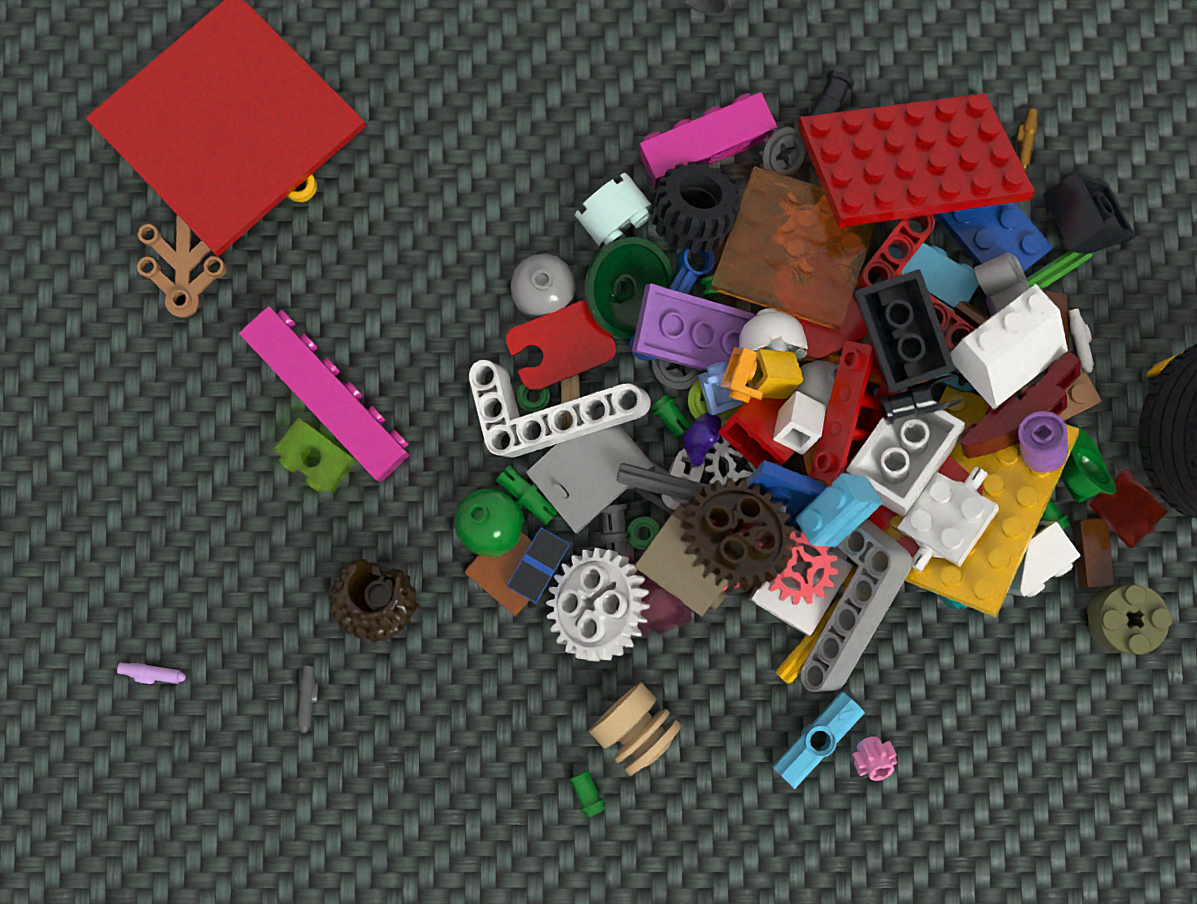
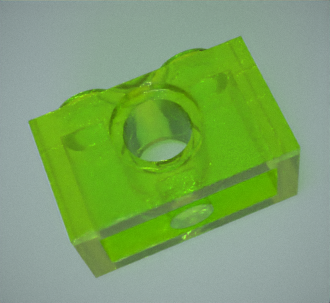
M300 418L295 421L274 448V451L281 456L278 462L292 473H295L297 469L308 476L304 482L319 493H322L324 489L334 493L358 462ZM313 450H319L321 453L320 463L315 467H309L307 464L308 454Z

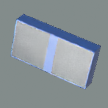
M541 527L508 582L507 587L537 603L570 544Z

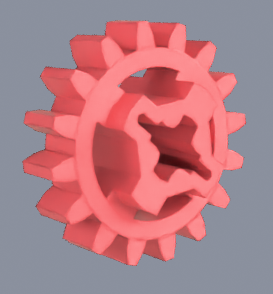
M801 530L799 537H796L794 532L788 537L796 541L795 545L789 550L793 557L785 563L787 568L780 575L777 574L778 577L768 587L769 591L777 589L781 591L778 598L781 601H784L790 595L791 602L794 605L799 604L801 597H803L806 604H812L813 594L819 598H824L825 593L822 588L824 586L833 588L835 585L828 579L829 575L838 574L839 571L830 566L831 562L838 559L836 555L828 556L826 551L830 547L825 545L813 546ZM801 544L811 547L819 556L812 557L804 552ZM797 557L800 562H806L807 568L802 570V577L799 572L792 571V566L797 564ZM822 568L819 580L813 585V575L817 569ZM787 577L794 581L798 591L787 587L781 581V578Z

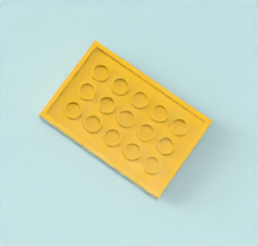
M947 386L939 403L944 404L964 398L961 403L942 409L965 423L964 433L970 425H977L986 416V411L990 405L982 396L967 391H959ZM1066 425L1068 433V459L1079 435V428ZM960 439L950 453V456L969 474H971L975 466L979 467L980 470L983 469L988 474L981 483L982 496L996 503L999 510L960 567L945 558L931 556L922 572H918L911 567L905 581L996 617L1067 459L1060 468L1053 472H1035L1022 461L1020 442L988 455L968 459L962 453ZM900 515L892 518L889 528L885 531L895 541L900 537H905L898 530V526L904 519Z

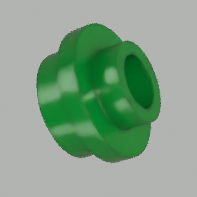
M522 383L517 390V401L520 407L530 413L544 410L550 401L548 387L537 390L540 394L539 400L530 402L527 399V395L533 390L527 389Z
M650 517L634 519L627 532H630V544L636 549L647 550L660 532L658 523ZM642 527H646L650 531V537L647 540H641L637 535L638 530Z

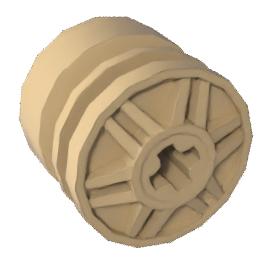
M641 681L611 706L589 730V733L604 749L617 741L622 744L614 756V760L617 763L623 761L630 754L632 755L623 768L629 776L658 759L671 745L674 736L682 727L676 719L671 720L663 727L661 726L670 714L666 708L653 716L648 712L657 698Z

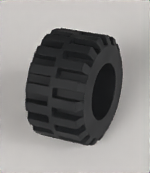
M688 162L686 166L682 163L675 165L674 169L670 168L665 172L664 177L662 176L659 182L651 212L653 214L651 218L652 224L656 225L655 231L658 235L665 236V242L676 244V248L682 251L683 248H686L691 253H697L698 250H702L705 253L710 252L712 247L718 249L722 246L723 242L729 239L741 207L742 199L741 195L738 194L740 190L738 185L732 184L733 179L728 174H722L721 169L715 167V169L711 168L707 163L697 165L696 162Z

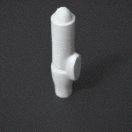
M1073 309L1068 311L1071 335L1073 336L1078 359L1081 362V368H1083L1084 372L1091 373L1094 366L1089 346L1092 340L1088 325L1084 323L1079 309Z

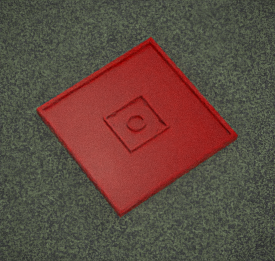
M224 0L86 117L91 125L217 257L366 127L365 121L244 0Z

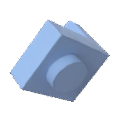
M727 362L712 364L707 367L708 372L698 375L708 413L711 415L744 404L742 401L729 397L730 390L720 387L728 366Z

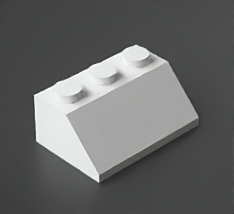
M1035 284L966 336L950 353L953 364L993 409L997 408L1045 370L1053 361L1059 359L1068 351L1060 310Z
M903 388L901 392L907 391V388ZM944 410L916 417L914 414L894 420V423L889 426L882 418L845 471L853 476H865L882 500V505L904 518L935 472L939 471L961 439L965 423Z

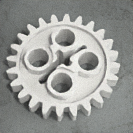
M595 548L594 551L583 550L582 556L572 555L573 565L562 564L565 572L563 576L554 575L559 584L558 587H549V591L555 594V598L546 601L547 605L554 607V611L548 614L547 618L556 620V623L550 630L551 632L561 633L556 642L558 644H567L565 649L567 653H576V658L588 659V661L612 660V655H623L622 646H634L630 638L631 635H642L636 626L638 622L647 623V619L640 614L641 610L650 608V605L641 602V598L646 596L649 590L639 589V585L643 583L645 578L634 575L637 572V568L633 564H628V557L618 555L616 551H606L600 548ZM600 575V582L597 585V580ZM619 600V601H620L619 609L616 610V604H617V601ZM597 624V631H596V634H594V628H595V625Z

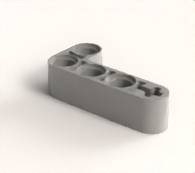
M1008 252L974 267L982 290L986 295L991 296L997 312L1030 289L1018 259L1015 255ZM1047 368L1027 383L1028 386L1033 383L1037 384L1045 376Z

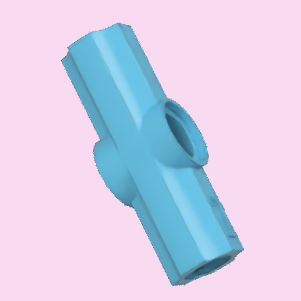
M841 691L813 723L804 727L801 736L772 767L793 788H796L824 757L833 753L838 741L865 712L857 703ZM816 731H824L826 734L825 744L821 748H813L810 743L811 736Z

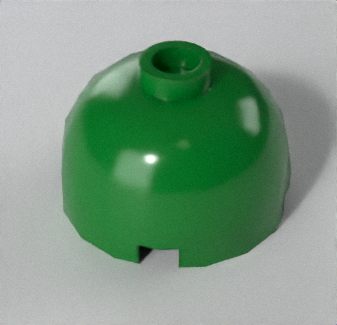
M493 488L478 489L468 494L460 502L455 513L454 528L460 542L473 554L489 556L490 558L499 557L508 553L519 542L522 523L524 524V516L520 506L507 493Z

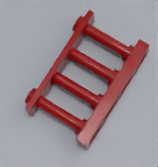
M845 340L823 423L822 435L818 441L809 475L811 477L832 483L842 473L847 474L845 470L852 462L847 460L852 440L865 443L883 418L878 396L882 394L891 396L902 391L901 389L888 393L878 362L874 359L875 353L872 345ZM870 372L882 376L877 396L865 393ZM861 406L873 409L868 430L856 427Z

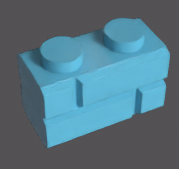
M842 473L832 482L831 487L828 486L796 518V521L809 543L813 546L825 545L826 547H836L882 504V500L865 476H853L852 474Z

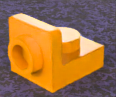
M734 347L720 387L730 390L729 397L745 403H749L750 398L761 400L762 392L745 386L746 382L750 381L755 374L757 362L754 360L757 352L746 348Z

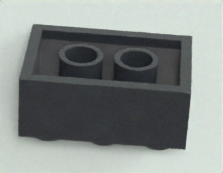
M920 269L853 292L888 393L956 370Z

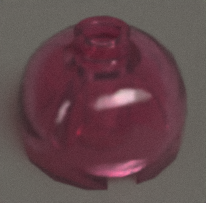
M650 578L643 581L641 589L649 590V593L641 598V602L650 605V608L641 610L640 615L647 619V623L638 622L636 627L642 633L638 637L648 638L647 631L655 629L658 635H661L693 620L690 614L693 610L685 605L680 598L666 591Z

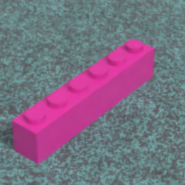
M268 306L239 334L372 477L382 482L410 456L404 449L408 443L396 430L390 434L381 425L386 419L373 406L366 409L359 401L363 395L350 381L344 385L336 377L340 370L327 357L321 361L314 353L318 347L305 333L299 337L291 329L295 322L282 309L276 313Z

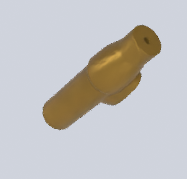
M1037 109L1027 110L1025 121L1019 128L1017 143L1020 144L1018 158L1025 171L1030 167L1034 139L1037 133Z

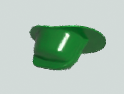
M1079 428V435L1061 473L1065 487L1077 502H1083L1101 492L1113 495L1116 492V485L1107 471L1097 445L1083 429Z

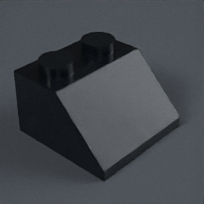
M1074 172L1042 195L1047 204L1045 208L1046 213L1057 224L1061 232L1059 239L1069 251L1087 255L1130 241L1136 237L1108 182Z

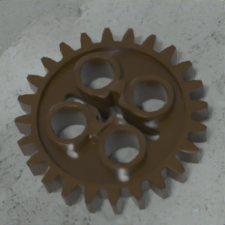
M729 478L724 486L719 480H716L711 488L707 485L703 486L699 494L695 493L690 500V504H688L683 512L686 517L680 523V527L687 530L680 537V540L691 543L684 553L685 555H696L697 558L692 563V566L703 565L705 567L702 577L705 578L713 573L716 575V586L724 579L728 580V588L731 591L740 582L744 592L752 584L757 589H760L766 581L772 583L778 577L777 574L780 575L787 568L785 563L793 557L789 550L796 543V541L788 538L794 532V527L784 525L790 518V515L779 514L778 512L782 502L772 504L770 502L772 492L762 496L759 494L760 485L756 484L750 490L745 479L742 480L738 487L735 486L732 478ZM741 510L746 511L750 517L745 516ZM710 519H713L716 522H718L720 527H716L715 525H713ZM760 524L763 525V527H757V528L754 527V528H753V526H756V525H760ZM719 540L722 541V542L716 543V544L711 543V542H713V541H719ZM756 541L762 543L765 549L760 548ZM724 550L732 553L735 557V560L730 559L725 554Z

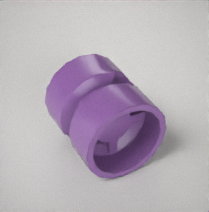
M1046 411L1034 412L1025 417L1018 431L1022 461L1035 472L1047 473L1060 468L1068 455V433L1065 422L1058 415Z

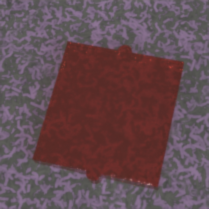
M1125 469L1113 480L1116 485V492L1113 495L1101 492L1089 506L1131 549L1146 534L1153 533V527L1167 511L1131 472Z

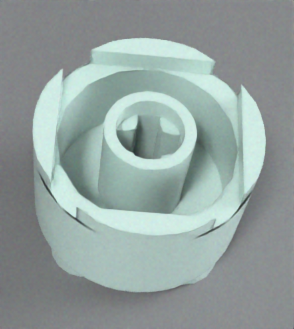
M627 173L620 175L623 179L622 182L616 184L612 179L583 203L587 209L583 214L579 210L575 213V217L599 247H603L616 239L626 237L623 232L632 225L639 228L652 216L648 211L652 204Z

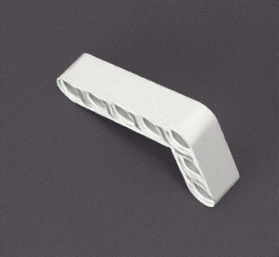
M480 360L474 363L469 372V380L485 444L491 453L509 458L640 418L649 411L651 405L650 397L646 391L632 384H621L520 417L510 377L503 366L487 360ZM493 370V380L490 384L486 385V374L488 371ZM631 393H636V405L634 408L627 410L625 406L627 396ZM500 401L502 404L501 413L495 417L493 414V408L495 404ZM603 403L605 406L604 415L596 420L593 413L594 409L598 404ZM571 413L573 423L570 428L564 430L562 425L563 418ZM539 423L541 434L534 440L532 428ZM508 433L510 443L506 449H503L501 440Z

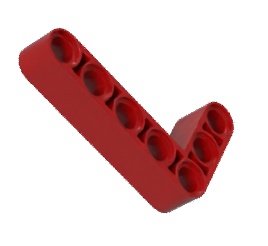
M933 214L903 218L859 274L857 278L858 290L873 285L868 279V273L870 272L877 273L881 277L882 282L903 275L900 272L934 228L935 220ZM909 221L918 222L922 227V232L916 233L912 231L909 227ZM888 247H897L902 253V259L891 257ZM929 294L947 347L951 353L955 348L951 342L952 334H958L964 339L976 329Z

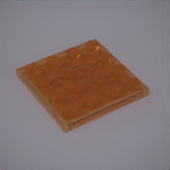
M754 166L740 204L739 213L730 231L711 283V290L767 308H773L779 312H785L789 315L840 331L877 222L838 228L822 187Z

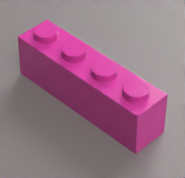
M760 92L753 96L747 93L736 98L733 104L727 107L715 106L703 113L701 118L693 121L691 119H684L676 123L672 130L663 134L657 131L647 135L643 142L640 143L639 156L655 189L659 186V182L662 176L664 177L665 172L670 168L674 169L675 165L682 163L686 166L688 162H696L697 165H702V163L712 165L764 143V139L772 136V130L777 129V125L762 93Z

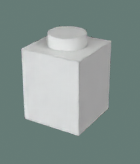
M796 391L778 411L773 440L803 455L822 435L826 406Z

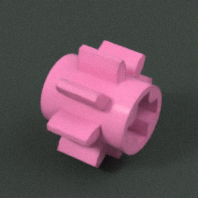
M875 736L868 737L859 742L856 747L858 752L852 754L859 775L863 776L868 773L870 779L874 781L890 776L894 771L893 765L898 763L895 758L897 754L891 741L882 744L880 738Z

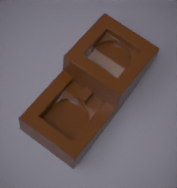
M960 301L955 306V314L975 329L990 319L967 301Z

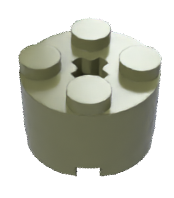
M1114 585L1103 588L1093 596L1087 608L1089 621L1087 626L1092 638L1101 647L1119 653L1141 655L1154 650L1164 641L1173 619L1163 599L1155 591L1141 585Z

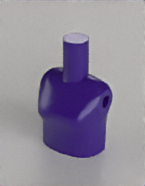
M709 413L700 415L683 435L686 454L695 466H701L704 463L706 454L719 439L720 434L718 431L721 428V419L717 415Z

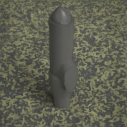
M303 665V674L300 680L297 726L301 733H306L309 727H311L313 703L317 702L318 682H315L314 665Z

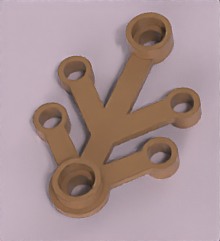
M178 215L176 251L161 237V232L151 224L143 225L138 231L140 241L147 246H152L176 270L175 284L160 271V264L151 257H143L139 260L137 264L138 272L145 278L151 279L166 294L165 305L171 314L180 318L191 316L199 307L198 295L216 278H221L225 275L227 270L225 262L216 256L207 258L204 262L205 271L190 283V271L211 252L208 246L201 240L191 250V229ZM151 230L154 231V237L151 240H146V233ZM216 262L220 263V269L212 273L210 271L211 265ZM153 263V270L145 273L144 268L146 264ZM180 295H185L186 302L178 306L176 303L177 298Z

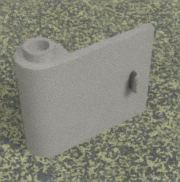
M604 406L594 410L593 413L596 420L604 415ZM618 424L556 444L526 473L575 533H579L626 489L635 488L617 482L616 477L621 463L653 471L656 467Z

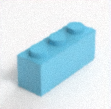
M925 243L919 247L900 272L906 274L920 269L928 293L954 311L955 306L960 301L968 302L979 285L975 270L964 263L957 264L949 259L947 253L941 248L934 245L928 246ZM888 247L891 257L902 259V253L897 247Z

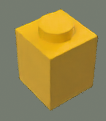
M759 349L754 360L757 362L755 374L747 383L749 388L762 392V398L787 399L803 381L802 371L795 352Z

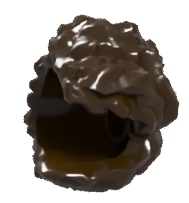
M367 559L352 561L344 565L342 573L334 579L335 582L328 592L330 595L328 599L332 609L330 616L339 623L340 628L345 629L347 634H354L356 638L365 636L366 639H370V642L374 643L381 640L387 641L396 636L397 633L402 632L404 626L411 623L410 616H413L419 608V604L415 602L416 589L410 585L409 575H404L403 571L399 569H391L384 574L378 564L368 563Z

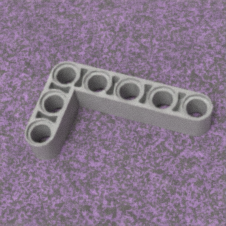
M868 518L837 545L859 567L802 667V684L807 690L812 692L836 691L844 686L912 567V559L909 552Z

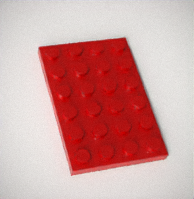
M986 93L800 117L797 127L838 228L1031 200L1035 192Z

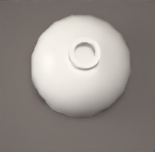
M773 308L759 311L757 316H754L744 325L739 336V348H746L757 352L759 349L795 352L797 361H800L807 355V350H804V348L808 349L807 339L801 323L795 317Z

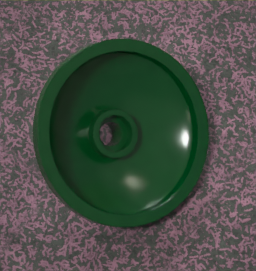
M637 237L619 238L600 249L593 258L585 279L587 307L592 318L600 328L613 336L631 339L632 335L636 332L645 285L654 284L669 289L675 278L668 258L657 245ZM620 282L621 291L618 293L617 284Z

